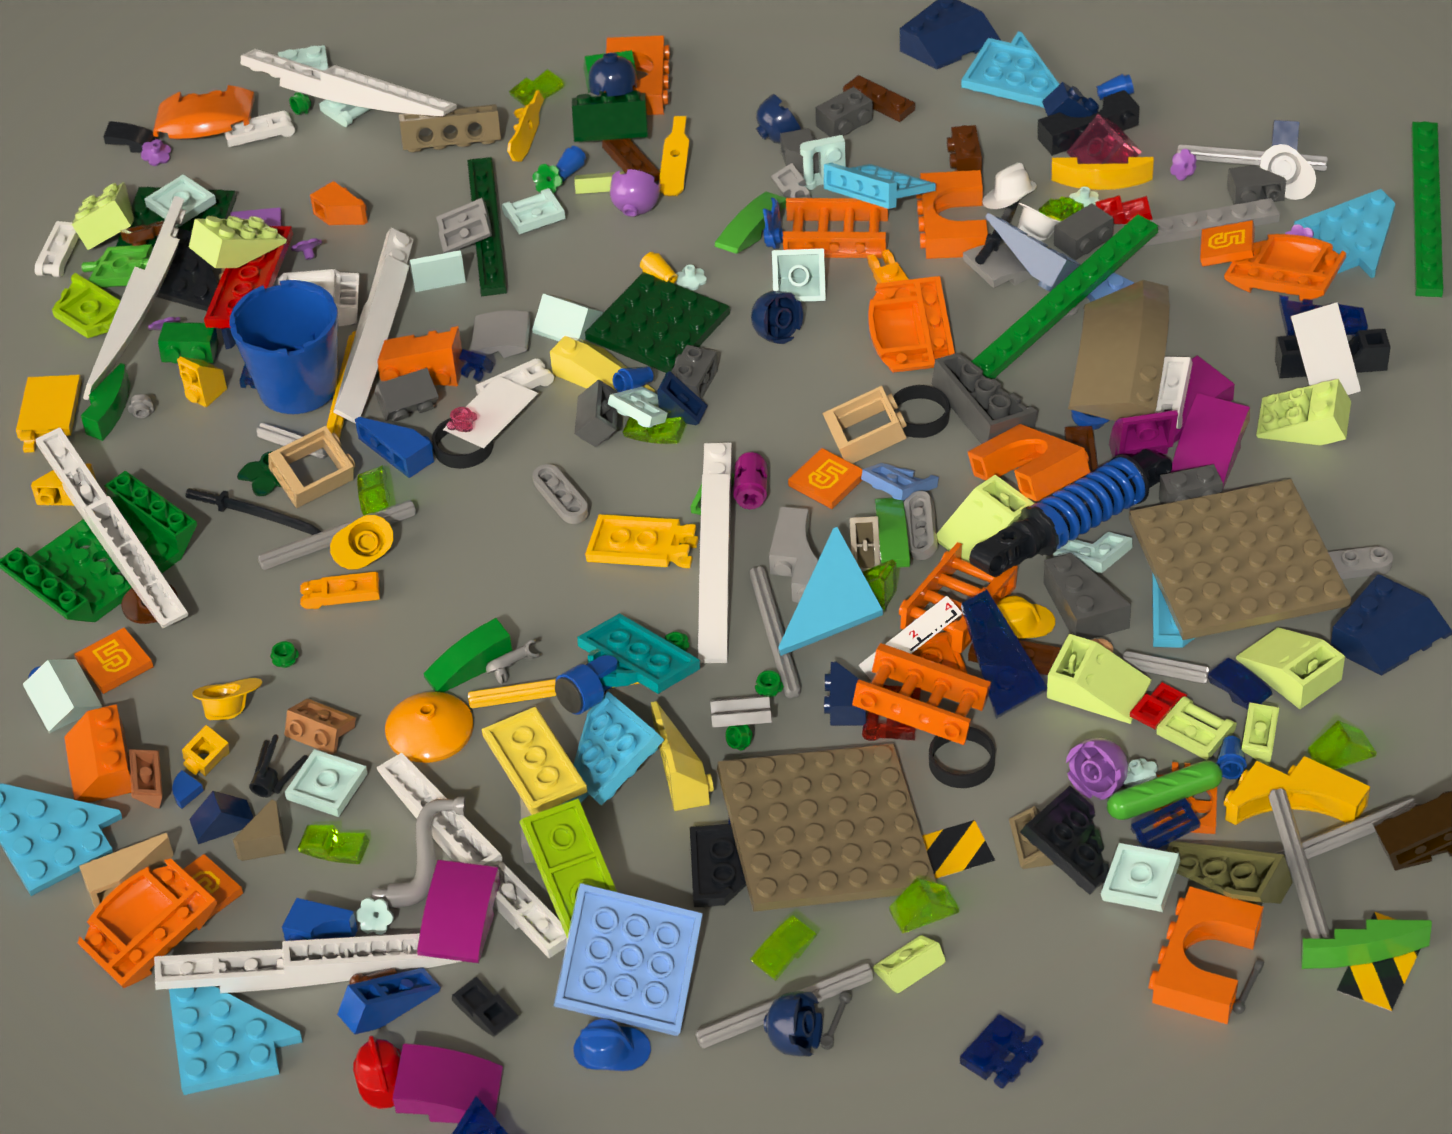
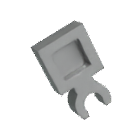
M792 163L771 176L773 182L785 198L788 196L791 198H798L800 196L811 198L809 190L804 187L806 185L804 178Z

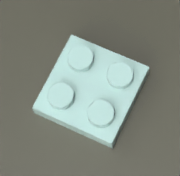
M184 174L145 198L146 207L164 219L167 216L174 196L183 198L182 209L186 210L181 225L216 203L214 194Z
M314 749L286 789V799L339 817L368 774L366 766Z
M1119 843L1101 891L1102 900L1163 912L1180 864L1179 854Z

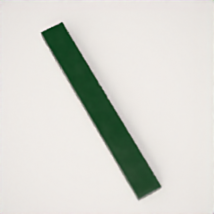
M492 157L469 159L467 162L471 202L483 198L487 206L492 236L476 242L481 297L507 294Z

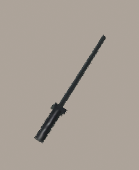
M1020 200L1007 206L1001 219L1010 223ZM996 230L992 234L989 233L987 235L984 247L975 257L976 263L984 264L993 250L996 252L999 250L1002 238Z
M192 488L186 490L185 495L187 499L218 505V511L221 512L229 508L311 535L322 532L312 524L231 499L229 498L228 491L223 490L218 495Z

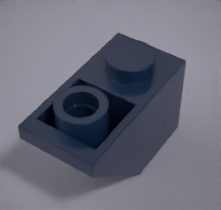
M1064 82L1042 101L1047 116L1061 112L1071 117H1088L1099 112V105L1091 97L1087 99L1075 86L1070 87Z
M831 662L830 674H825V691H830V696H824V714H830L831 726H866V710L852 705L859 678L838 662Z

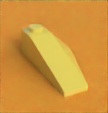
M564 336L550 351L553 375L584 388L590 387L599 379L616 390L613 385V375L619 369L627 368L604 348L578 338ZM648 384L643 386L644 388L655 393V390Z
M657 701L651 702L654 729L664 739L659 745V750L674 811L710 805L709 792L714 791L711 774H705L703 763Z

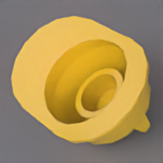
M365 515L333 536L330 543V553L333 560L339 566L348 570H358L366 567L383 556L391 548L393 530L384 518L376 515Z
M1008 596L1001 599L994 607V615L986 623V628L989 634L1011 639L1037 638L1052 632L1055 627V617L1046 607L1031 604L1023 597Z
M248 678L226 684L208 685L195 689L192 695L194 698L201 700L205 717L208 720H228L235 718L243 711L247 693L259 688L263 682L258 678Z

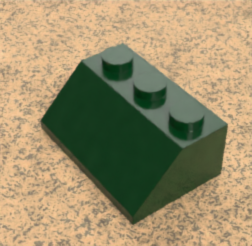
M633 90L630 93L618 96H607L606 92L602 93L601 96L580 94L576 98H572L574 142L648 137L645 93Z

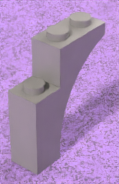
M781 507L769 553L770 574L791 576L792 602L799 603L818 559L811 551L807 541L809 532L808 509Z

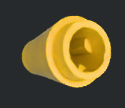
M649 252L640 262L642 272L671 283H675L678 275L659 253Z

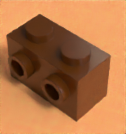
M976 125L951 127V137H947L948 153L951 152L949 154L950 168H954L955 171L981 170L982 177V155Z

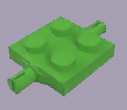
M151 244L107 247L103 256L98 260L83 262L81 266L84 273L93 272L89 281L98 287L127 286L134 267L145 270L153 247Z

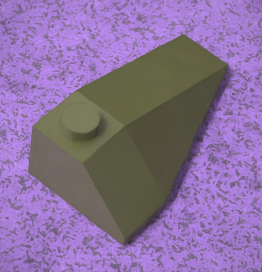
M1171 841L1165 850L1166 852L1179 854L1180 864L1176 872L1177 874L1233 899L1281 904L1293 883L1284 854Z

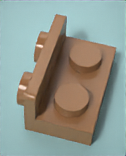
M307 698L287 710L285 736L326 753L334 754L337 752L338 738L355 728L356 717Z

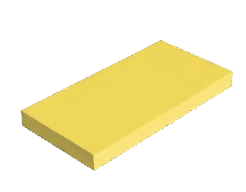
M536 706L482 729L484 739L531 815L587 793L585 782Z

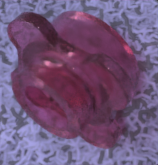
M457 407L450 413L451 421L447 423V428L449 430L456 429L460 432H470L473 429V422L477 420V414L471 412L467 407Z

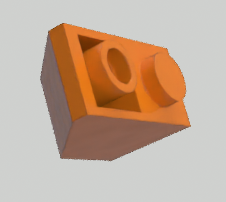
M335 181L310 194L314 215L326 224L364 225L368 223L366 216L367 207L364 201L356 198L347 188L341 187Z

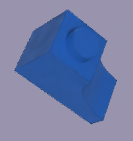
M296 898L282 925L285 941L355 937L358 927L354 911Z

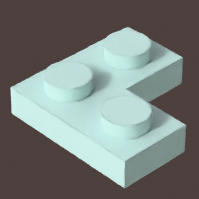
M643 386L610 394L608 405L617 409L619 414L636 419L637 423L641 426L650 428L666 421L668 413L659 408L658 395Z
M1107 532L1093 544L1076 539L1073 541L1068 540V543L1057 549L1053 556L1057 557L1072 553L1093 572L1103 573L1133 548L1132 538Z

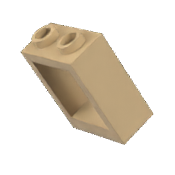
M882 386L822 413L843 459L852 464L907 439L902 429L907 426L901 412H894L895 409H898V406L892 394L886 395ZM884 410L886 411L891 421L890 423L849 442L847 441L842 431L843 429Z
M326 426L268 454L269 469L296 509L353 480L354 460L349 453H344L338 436L335 433L331 434ZM324 448L338 470L304 487L289 464Z

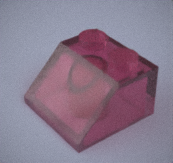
M1097 114L1067 151V154L1070 157H1077V164H1128V157H1137L1142 151L1116 123Z

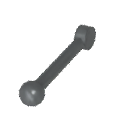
M1257 959L1254 970L1239 1001L1233 1004L1232 1009L1236 1014L1244 1012V1003L1258 974L1263 969L1264 961Z
M844 991L839 995L840 1004L827 1035L821 1038V1046L824 1049L828 1050L834 1046L833 1035L846 1004L850 1003L852 999L849 992Z

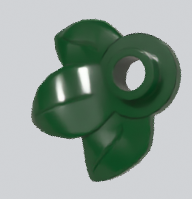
M273 451L264 453L260 461L247 463L237 475L238 480L252 482V490L256 496L269 495L276 486L282 487L269 469L268 454Z

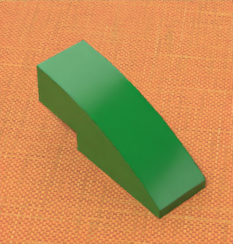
M120 363L88 395L91 405L81 414L86 435L103 441L119 421L126 407L130 389V381L125 364Z
M497 618L492 619L464 636L446 650L423 673L424 678L435 692L444 693L487 672L486 666L488 662L512 651L509 633Z

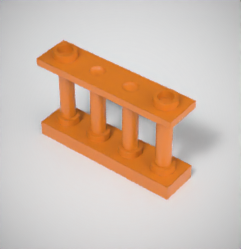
M786 198L787 221H793L792 231H783V250L824 249V258H867L871 254H874L877 258H882V252L886 250V232H879L880 221H888L887 208L855 198ZM803 221H818V231H803ZM829 221H844L843 232H828ZM854 221H869V232H853Z
M957 542L950 551L944 553L941 562L910 598L902 602L899 608V615L901 616L900 628L904 630L915 619L926 612L924 608L929 602L937 604L945 597L938 593L943 586L975 598L976 601L969 605L951 599L962 612V617L959 621H952L942 629L949 632L952 637L951 649L962 654L973 640L974 633H979L994 615V607L1001 599L1008 597L1016 588L1018 566H1013L1000 576L992 577L971 565V563L962 560V544ZM956 570H959L990 584L981 589L951 576Z
M880 643L876 649L872 672L876 673L871 683L860 679L857 681L852 705L964 745L971 719L966 718L971 707L980 711L983 710L986 705L991 682ZM887 678L904 683L899 693L882 688ZM915 687L932 693L927 703L910 698ZM943 697L960 703L955 713L938 708Z

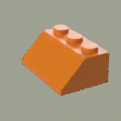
M117 704L87 711L64 736L74 800L90 803L131 793L129 756L124 727Z

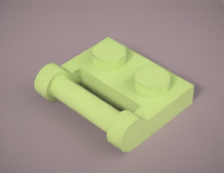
M1184 696L1157 726L1156 734L1208 761L1222 745L1223 739L1233 735L1237 723L1230 719L1223 720L1194 705L1191 699Z

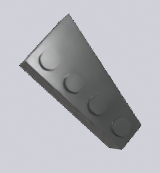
M960 353L935 359L932 385L947 396L949 406L981 444L1019 424L1035 428L1037 410L1031 406L1026 408L1020 403L1021 398L1014 393L1007 394L1000 388L1001 384L998 381L984 377L982 375L983 370Z

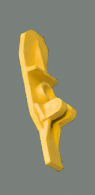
M539 90L535 91L534 97L528 105L514 111L516 118H519V124L514 125L516 132L508 142V153L512 161L521 162L531 147L539 125V111L544 101Z
M674 116L672 133L664 141L659 183L661 184L660 191L664 196H678L684 191L689 139L685 135L686 116Z

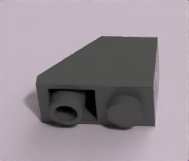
M809 128L780 133L781 154L785 165L787 166L792 163L798 172L804 174L800 145L804 142L817 140L816 137H812ZM818 152L813 155L814 174L819 173Z
M1255 165L1234 167L1228 170L1227 189L1234 205L1272 198L1273 202L1284 201L1286 179Z

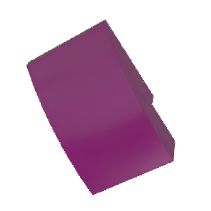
M1198 355L1191 359L1193 364L1182 414L1181 429H1176L1174 443L1180 439L1197 393L1230 402L1234 399L1235 384Z
M1197 393L1177 445L1171 473L1214 464L1223 482L1224 489L1240 451L1242 437L1250 421V407Z
M1177 410L1125 417L1116 420L1109 440L1112 458L1119 454L1133 457L1143 449H1150L1160 455L1168 454V449L1173 447L1178 419Z
M445 860L437 861L425 904L417 955L479 963L494 916L493 905L500 886L498 867Z
M403 1044L393 1094L396 1113L429 1115L430 1122L495 1125L503 1066L455 1050L426 1045Z

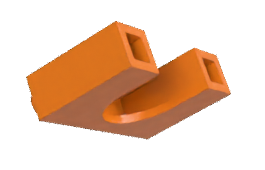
M664 35L608 37L606 53L632 50L636 71L648 74L644 78L637 80V88L633 86V90L645 93L647 115L664 114V105L668 104V90L664 89H669V77L665 75L669 74V60L666 59H670L669 45H665Z
M981 170L920 173V179L936 183V191L916 195V199H921L917 200V215H922L918 217L919 232H924L920 233V249H925L926 259L963 257V252L984 245L988 235L986 220L953 221L939 215L940 212L953 207L982 206L983 186Z
M1022 424L968 451L974 476L986 481L993 475L1000 477L1018 468L1014 472L1020 493L1036 502L1090 473L1089 457L1083 447Z
M1189 886L1186 897L1179 898L1176 908V915L1179 916L1177 922L1171 921L1167 933V940H1170L1168 947L1164 945L1161 947L1158 957V964L1161 965L1159 971L1153 970L1150 978L1149 989L1153 990L1152 1003L1228 1024L1233 1004L1236 1001L1238 980L1197 968L1188 960L1185 952L1193 944L1204 940H1219L1253 950L1261 928L1264 906Z

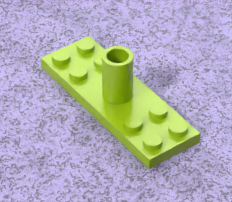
M579 798L522 818L519 821L567 938L580 883L617 892Z

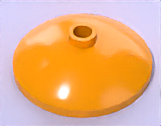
M424 692L406 698L394 707L385 724L386 739L390 748L397 755L403 753L410 761L419 763L437 762L455 755L468 743L473 732V718L468 706L456 696L443 692Z

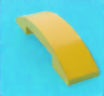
M1077 157L1052 158L1051 180L1075 188L1085 186L1092 190L1132 187L1153 180L1154 157H1128V164H1077Z

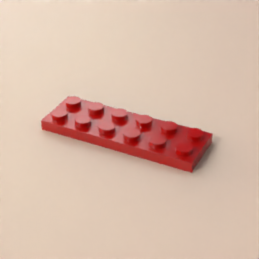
M270 226L277 229L278 233L287 239L285 244L238 268H225L204 317L206 327L230 328L231 312L242 297L263 285L265 289L273 287L293 237L292 226Z

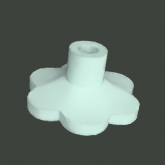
M1085 186L1081 187L1077 193L1069 195L1071 208L1075 210H1081L1091 203L1096 205L1095 202L1100 201L1098 199L1099 194L1090 191V188Z
M691 264L686 265L681 272L676 273L678 275L677 285L689 290H697L699 285H704L707 282L704 270L701 268L695 269V266Z
M1143 758L1132 760L1128 765V775L1123 785L1129 788L1157 778L1156 771L1158 767L1153 761L1147 762Z
M365 898L361 902V908L355 912L356 920L361 923V930L367 934L372 932L377 935L384 934L388 929V925L394 919L393 913L388 910L387 902L383 899L375 901L372 898Z

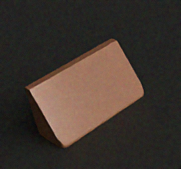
M129 749L132 798L159 809L163 796L159 751Z

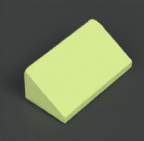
M615 172L575 175L576 194L610 192L611 179Z
M1249 702L1241 750L1259 762L1270 766L1279 708Z
M920 935L872 968L894 992L900 993L943 965L945 957L939 942Z

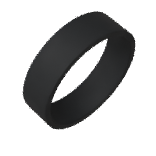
M913 385L899 390L893 396L897 406L912 399H928L940 404L945 410L939 419L931 423L912 424L905 422L907 426L902 428L905 436L926 438L940 433L949 422V400L939 389L927 385Z
M455 417L443 421L436 427L432 435L434 454L437 460L445 466L457 469L474 467L484 462L493 450L492 440L485 448L481 447L469 454L453 455L446 453L438 447V444L444 436L449 434V432L443 429Z
M969 727L966 740L983 746L990 754L991 759L981 770L970 774L948 772L935 762L933 758L935 752L942 745L951 742V740L936 735L929 746V767L933 776L941 783L954 788H971L985 782L992 775L995 768V746L990 737L983 731Z

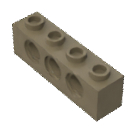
M496 104L457 108L444 116L399 114L403 150H408L409 152H418L426 147L444 149L447 145L457 144L459 147L471 145L472 142L492 144L496 140L501 139ZM474 122L481 125L476 131L468 129V126ZM448 125H453L457 129L449 134L444 132V128ZM423 128L432 130V133L428 136H422L419 132Z

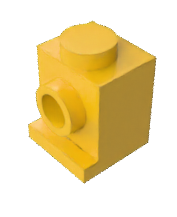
M205 725L182 749L183 759L185 760L183 764L191 773L196 775L198 772H201L206 776L224 756L226 757L230 753L229 744L210 727ZM201 754H208L204 760L199 757Z

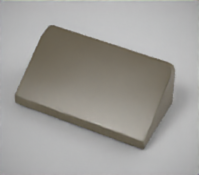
M1036 806L1009 819L1022 869L1054 865L1045 854L1020 833L1023 827L1040 812Z

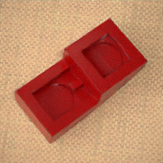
M1120 195L1095 202L1097 207L1113 217V224H1127L1137 214L1148 220H1153L1147 196L1123 203Z
M1161 682L1151 695H1144L1130 712V717L1153 729H1157L1160 722L1184 696L1187 697V695Z

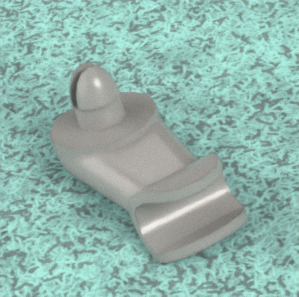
M530 640L522 647L489 662L486 666L487 674L495 673L496 679L500 684H503V681L506 683L508 680L506 668L511 667L513 663L523 658L532 660L540 657L539 653L533 654L529 651V646L536 644V641Z

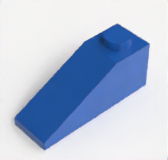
M362 417L355 419L358 439L408 478H411L434 462L433 444L427 436H422L411 428Z
M424 968L350 984L346 988L337 1015L354 1035L380 1029L437 994L441 987Z

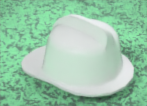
M1280 144L1266 150L1261 158L1260 167L1286 179L1285 197L1298 200L1308 196L1316 183L1315 171L1311 165L1290 146Z
M1016 163L996 174L994 189L983 198L982 203L988 209L1004 208L1034 191L1037 185L1035 182L1030 181L1023 164Z
M1019 203L1023 210L1018 228L1026 232L1028 237L1032 236L1039 241L1049 238L1054 232V226L1060 223L1061 220L1045 216L1033 208Z

